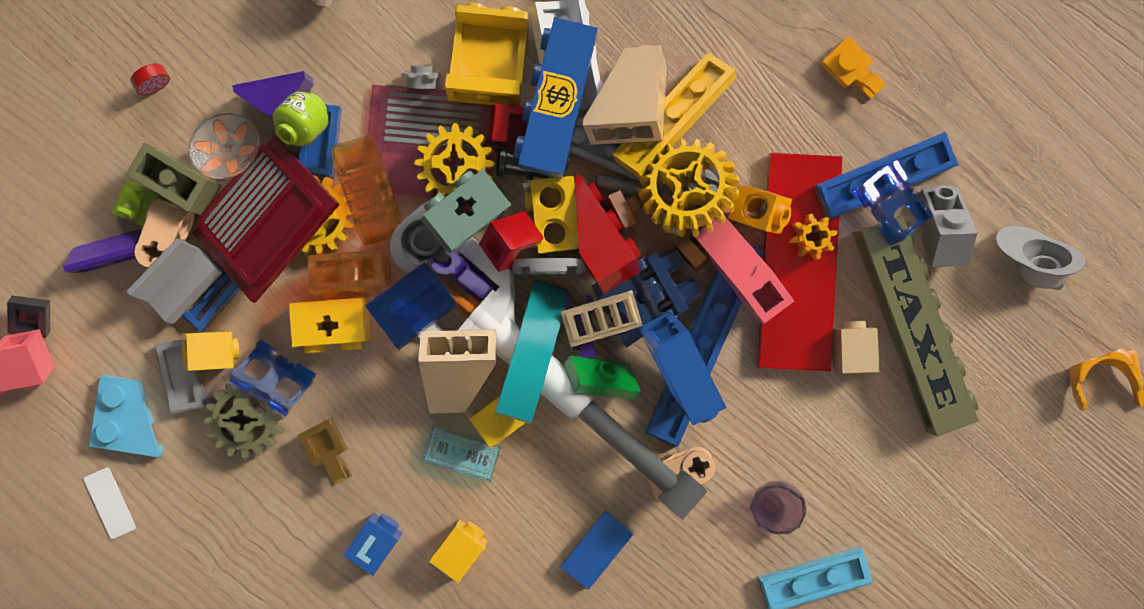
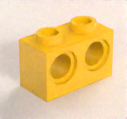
M566 176L563 179L549 178L530 181L531 190L524 191L526 211L534 212L535 226L544 237L541 244L531 248L538 247L539 255L579 250L574 176ZM548 189H554L561 195L560 203L554 208H547L540 202L542 193ZM557 224L564 228L565 238L561 243L550 244L545 240V230L550 225Z

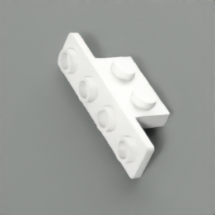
M585 0L535 2L528 7L539 63L541 65L545 55V50H540L543 30L545 27H552L554 17L589 25V12L586 8ZM594 47L580 110L591 107L603 86L596 60V47Z

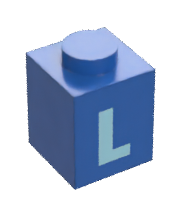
M374 513L367 520L343 556L374 576L403 532L398 529L399 524L385 514L379 516Z

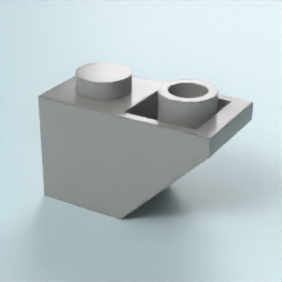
M958 186L922 187V238L931 267L968 266L978 233Z

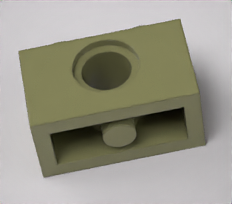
M145 142L126 172V175L186 211L200 215L210 205L222 185L163 149Z

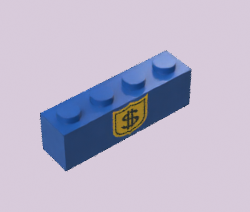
M554 17L552 27L544 28L540 43V50H545L543 64H535L531 85L537 87L534 101L527 99L522 118L523 122L528 123L525 137L518 136L513 157L519 159L518 165L520 169L563 179L597 39V27Z

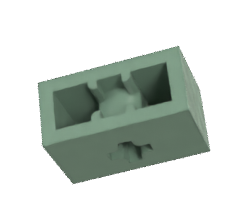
M484 169L475 175L471 170L453 183L456 188L455 191L447 197L440 193L423 206L427 212L423 214L421 221L449 255L511 206V203ZM457 202L462 206L467 203L470 204L472 207L468 213L470 217L465 213L460 216L456 214Z

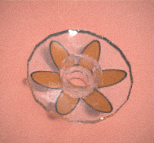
M235 113L217 114L206 119L195 129L189 141L188 155L193 166L204 176L214 179L232 178L244 172L254 162L259 149L260 137L255 125L245 116ZM232 148L230 152L225 154L228 149Z

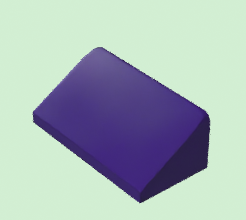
M142 230L130 231L73 248L63 265L64 271L82 274L136 259L135 247Z

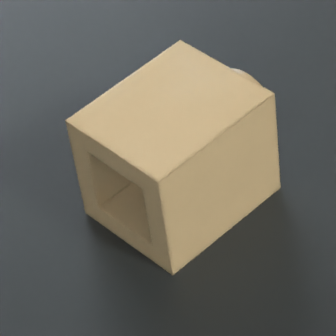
M844 321V328H833L834 371L840 373L879 372L878 328L866 327V321Z

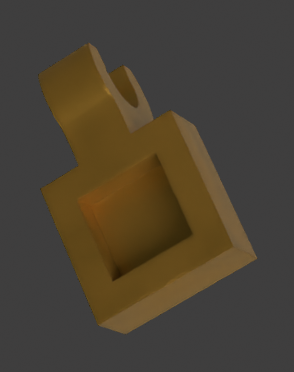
M329 418L297 435L312 466L316 467L323 463L333 485L352 476L348 466L339 456V454L347 451L348 448L333 418Z

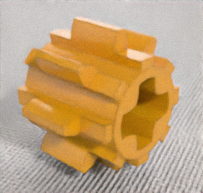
M813 214L806 215V222L803 225L798 222L793 223L792 226L797 233L796 237L789 240V243H797L800 247L797 254L799 257L809 252V255L811 254L812 258L816 260L820 259L822 249L825 251L834 250L830 239L831 236H835L838 233L834 230L830 231L827 227L829 224L828 217L817 222ZM811 232L819 233L820 240L815 242L807 241L806 234Z

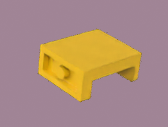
M468 3L465 6L456 5V27L450 74L446 75L445 83L448 101L485 105L499 103L520 107L529 31L528 12L511 6L495 9L486 8L478 3Z

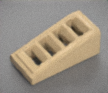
M632 290L561 311L571 347L643 326ZM621 301L624 303L629 322L623 324L616 305L617 302ZM609 305L615 325L609 328L607 327L602 307ZM595 310L600 331L593 332L587 311ZM577 314L581 315L586 335L580 337L573 317Z

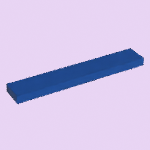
M750 245L762 258L765 251ZM718 269L714 273L689 330L710 374L742 304ZM665 384L644 432L678 448L689 424V419L676 403L667 384Z

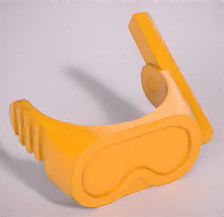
M1119 349L1068 368L1072 393L1074 395L1073 399H1075V404L1078 405L1080 411L1087 410L1088 408L1080 382L1085 380L1088 371L1096 364L1111 365L1119 369L1127 377L1131 385L1135 404L1139 407H1144V385L1136 351Z

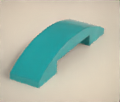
M534 280L495 414L531 424L561 324V311H564L569 290Z

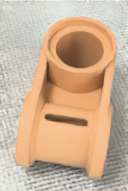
M162 199L154 200L148 209L145 225L135 247V256L138 262L149 268L158 259L157 256H154L156 249L163 253L177 238L186 242L195 222V213L188 212L180 206Z
M690 447L674 454L658 457L677 475L683 469L700 484L709 481L715 472L714 460L709 451L703 447ZM695 457H699L701 462L707 461L703 464L704 470L701 472H697L695 468H689L693 465L692 459ZM648 479L655 500H660L658 497L663 491Z

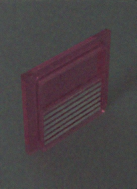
M372 85L362 191L423 198H434L437 196L438 189L430 194L425 190L429 180H418L417 175L423 172L424 168L416 166L415 160L424 159V154L417 148L419 145L428 147L430 142L427 140L426 135L429 133L435 138L438 137V126L441 125L447 132H451L453 123H457L462 133H464L468 126L472 127L474 139L481 134L486 139L481 147H491L493 153L486 157V159L495 162L496 145L486 144L490 108L494 105L448 101L446 90L415 89L395 85ZM463 141L464 152L468 156L479 157L475 148ZM447 142L441 145L434 155H440L447 148ZM456 152L453 162H447V166L453 170L455 176L458 166H464V162L458 158ZM494 168L487 169L486 173L493 178ZM433 171L436 180L448 187L447 176L443 172Z

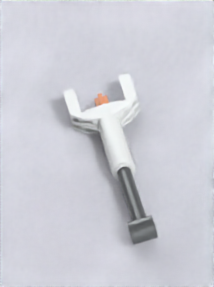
M470 238L459 251L500 287L497 291L492 290L481 303L473 295L464 292L455 282L452 286H449L442 298L467 319L457 331L496 330V355L509 366L520 331V327L515 323L514 273L509 269L498 272L479 246V243L475 239ZM399 297L389 308L392 314L419 338L423 331H444L417 306L410 305ZM553 356L551 357L541 395L571 421L580 417L585 424L663 492L658 498L674 514L684 520L708 491L683 469L678 475L601 407L592 402L595 398L594 395L574 393L565 366Z

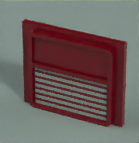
M273 136L266 145L262 144L257 147L241 166L239 172L231 178L199 216L197 227L192 233L251 302L256 303L339 207L340 203L309 172V169L277 137Z

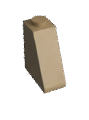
M641 45L623 50L583 119V127L591 145L663 141L667 66L661 45Z
M496 330L421 332L418 363L429 414L465 413L496 365Z

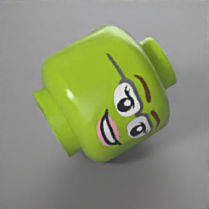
M297 91L290 94L275 109L272 115L273 124L276 128L275 132L280 140L286 144L300 147L312 144L329 123L325 103L317 95L308 92Z

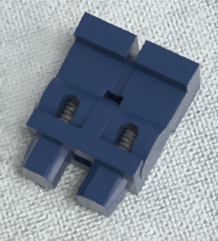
M677 248L664 251L659 255L655 252L639 260L638 264L641 272L606 294L602 293L596 283L591 285L599 300L632 290L642 325L669 311L677 317L688 310L687 305L702 294L693 277L676 286L669 273L685 265ZM636 294H639V295H637V297H638V299L640 300V302L643 301V303H641V304L638 303V301H637V299H636V297H635ZM623 301L617 302L616 305L622 324L629 322ZM609 305L603 307L607 314L611 313ZM611 317L610 320H611L613 326H615V325H614L613 318ZM638 328L618 333L626 347L642 338Z

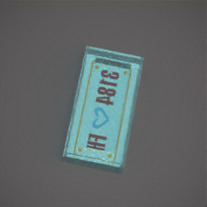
M433 426L422 462L491 482L501 446L495 445L490 448L485 441Z

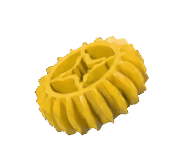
M681 138L679 141L680 148L673 149L667 143V154L657 153L658 162L656 164H648V175L640 176V184L644 189L640 190L639 195L642 201H646L643 205L646 214H652L651 220L655 225L663 222V229L667 233L676 226L677 234L681 237L686 233V228H691L693 236L697 237L699 235L698 227L705 226L708 232H712L714 230L713 220L724 224L726 218L723 212L733 213L735 207L731 200L739 198V190L735 188L739 184V177L733 174L735 165L732 161H726L727 156L723 150L715 153L714 144L711 142L702 149L701 142L697 138L693 141L692 146H687L685 140ZM684 166H689L684 170H676ZM707 169L719 181L717 192L710 190V186L704 183V173ZM662 184L668 185L669 190L674 192L671 207L660 198ZM689 184H695L696 188L691 190ZM687 185L689 191L683 192L682 188ZM695 205L703 206L699 209L688 211L691 207Z

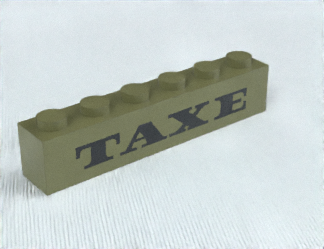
M903 215L853 232L926 432L938 437L979 422L975 412L978 410L977 400L972 391L967 390L963 377L966 376L965 367L961 359L955 356L950 343L953 342V335L949 326L941 320L938 309L941 308V303L936 291L932 288L930 289L925 275H928V267L924 258L921 255H917L913 244L916 236L911 223L905 221Z

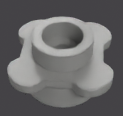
M412 64L411 71L402 72V77H407L408 88L434 89L436 88V78L441 77V73L432 72V65Z

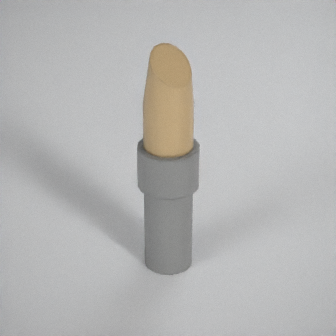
M602 174L597 175L595 186L599 189L611 192L621 190L623 196L629 198L637 194L639 195L640 190L644 189L637 181L626 178L623 180Z

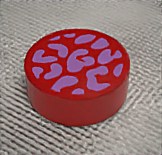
M157 63L139 68L130 78V83L134 90L141 96L160 91L170 81V76L164 66Z

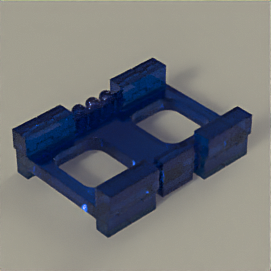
M897 160L886 164L875 175L852 190L863 207L867 208L870 206V211L875 219L882 223L878 229L890 246L905 240L910 233L934 216L922 198L917 199L918 194L913 193L914 188H909L910 183L905 182L908 177ZM883 174L889 178L895 187V192L886 200L882 199L874 188V181ZM903 205L908 206L915 217V223L906 230L901 228L894 217V213Z
M260 339L256 343L255 349L240 366L232 370L229 382L247 393L252 390L253 394L264 401L268 400V406L287 416L306 390L311 387L316 373L300 363L294 366L292 361L288 363L289 360L287 358L283 359L282 355L277 356L279 350ZM253 359H258L271 368L261 380H256L244 372L246 366ZM283 378H289L301 386L299 392L292 399H287L275 391V387Z

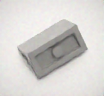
M177 238L127 290V293L132 297L149 302L164 322L174 324L222 272L202 249Z

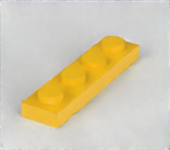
M707 53L665 97L663 141L622 143L612 154L615 162L639 179H641L640 176L647 175L649 173L648 164H656L658 162L657 153L665 155L667 153V143L673 147L734 82L737 78L736 70L712 54Z

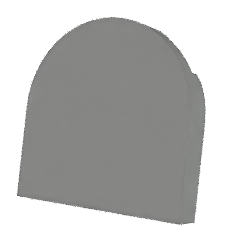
M576 258L514 259L512 272L515 275H584L586 273V266L582 259Z

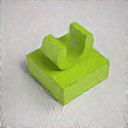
M125 180L112 214L144 227L150 205L154 200L162 199L163 196L136 183Z

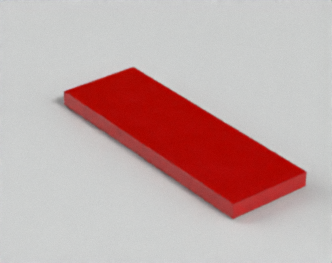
M789 153L769 154L767 191L790 198L792 202L790 205L791 217L788 224L783 227L782 233L764 232L765 252L763 261L773 271L794 302L766 323H760L758 368L831 372L840 215L829 219V224L827 225L830 231L834 230L838 233L835 236H831L830 239L834 250L825 251L822 249L820 259L814 260L812 255H809V252L799 257L797 254L800 247L797 243H789V240L796 237L797 233L794 231L793 223L798 222L803 225L806 222V215L813 214L817 222L825 218L813 186L841 175L843 156ZM811 232L806 234L807 241L815 242L820 240L819 233Z

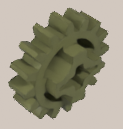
M248 379L239 380L238 387L234 382L225 384L226 392L218 390L213 393L218 402L206 404V408L213 412L212 416L204 419V423L213 425V429L207 433V436L213 437L217 435L219 440L215 447L219 449L227 445V455L230 457L236 455L240 450L242 459L248 458L252 454V449L258 456L265 452L264 444L272 447L277 443L272 435L282 434L285 430L277 425L278 421L286 418V414L277 412V408L283 404V401H273L271 399L275 392L273 388L263 392V382L261 381L254 382L251 387ZM236 397L233 400V407L228 412H224L230 400ZM256 399L262 403L265 410L256 403ZM244 414V416L258 419L247 424L246 421L234 419L233 417ZM262 425H267L264 433L255 440L257 430ZM227 429L234 434V437L230 435Z

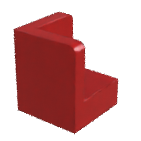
M499 103L490 108L486 144L515 148L518 136L525 137L528 123L522 121L524 107Z
M524 211L490 222L479 246L496 270L501 272L511 267L519 251L541 244L544 237Z

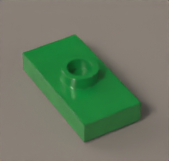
M570 356L564 363L574 393L634 400L641 392L630 364Z

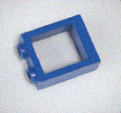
M671 311L638 328L672 396L693 426L697 423L711 421L718 415V412L727 408L689 331Z

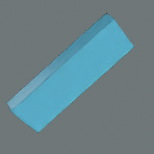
M860 546L758 576L767 609H788L873 583L863 548Z

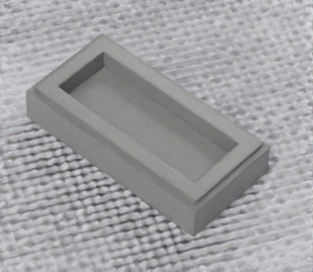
M182 339L156 344L155 350L170 415L206 407L208 398L201 370L187 371L183 369Z

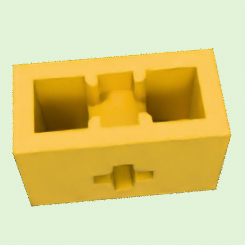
M369 298L289 303L292 347L304 346V353L326 351V344L340 343V350L362 349V342L372 340ZM324 322H338V329L332 331L325 329Z

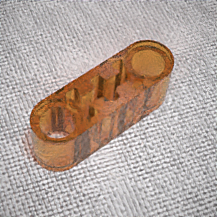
M369 135L332 146V161L361 241L369 246L390 240L393 232L403 221L376 143Z

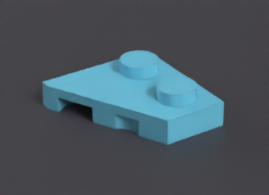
M111 375L100 376L89 443L90 447L152 457L162 456L163 448L161 444H157L151 425L154 423L151 410L145 403L146 395L141 380Z

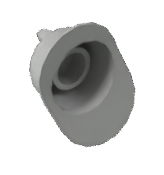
M426 203L417 208L396 228L390 242L391 257L396 265L406 273L417 276L430 274L435 271L430 263L432 256L440 262H445L450 257L444 252L441 244L421 221L423 214L427 212L423 207ZM458 204L455 211L458 216L464 213L467 214L464 208ZM464 244L457 248L456 252H458L464 246Z
M1008 226L1002 228L997 233L995 240L998 248L1004 255L1015 261L1021 279L1031 286L1061 290L1069 275L1080 272L1085 266L1086 259L1077 248L1054 240L1033 229L1022 226Z

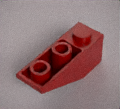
M579 174L575 177L579 254L602 293L606 294L641 272L637 261L641 257V253L630 237L624 240L619 233L622 225L612 210L604 211L600 205L604 199L595 184L592 182L587 185Z

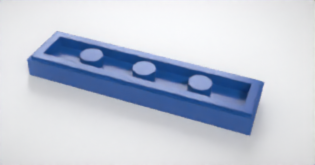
M943 132L814 185L813 188L824 216L831 219L956 167L958 162L946 132Z

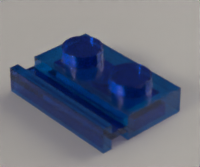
M425 262L365 305L398 350L458 306Z

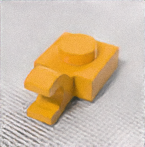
M849 36L820 64L844 89L854 82L870 100L886 85L878 75L867 70L874 60Z

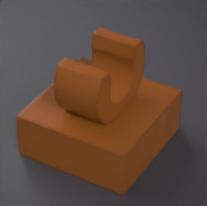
M621 190L607 196L600 203L605 212L612 210L622 225L619 233L637 223L633 214L643 208V203L638 194L625 200Z

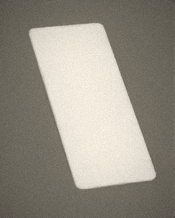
M106 467L84 477V482L110 539H115L136 529V525L110 468Z

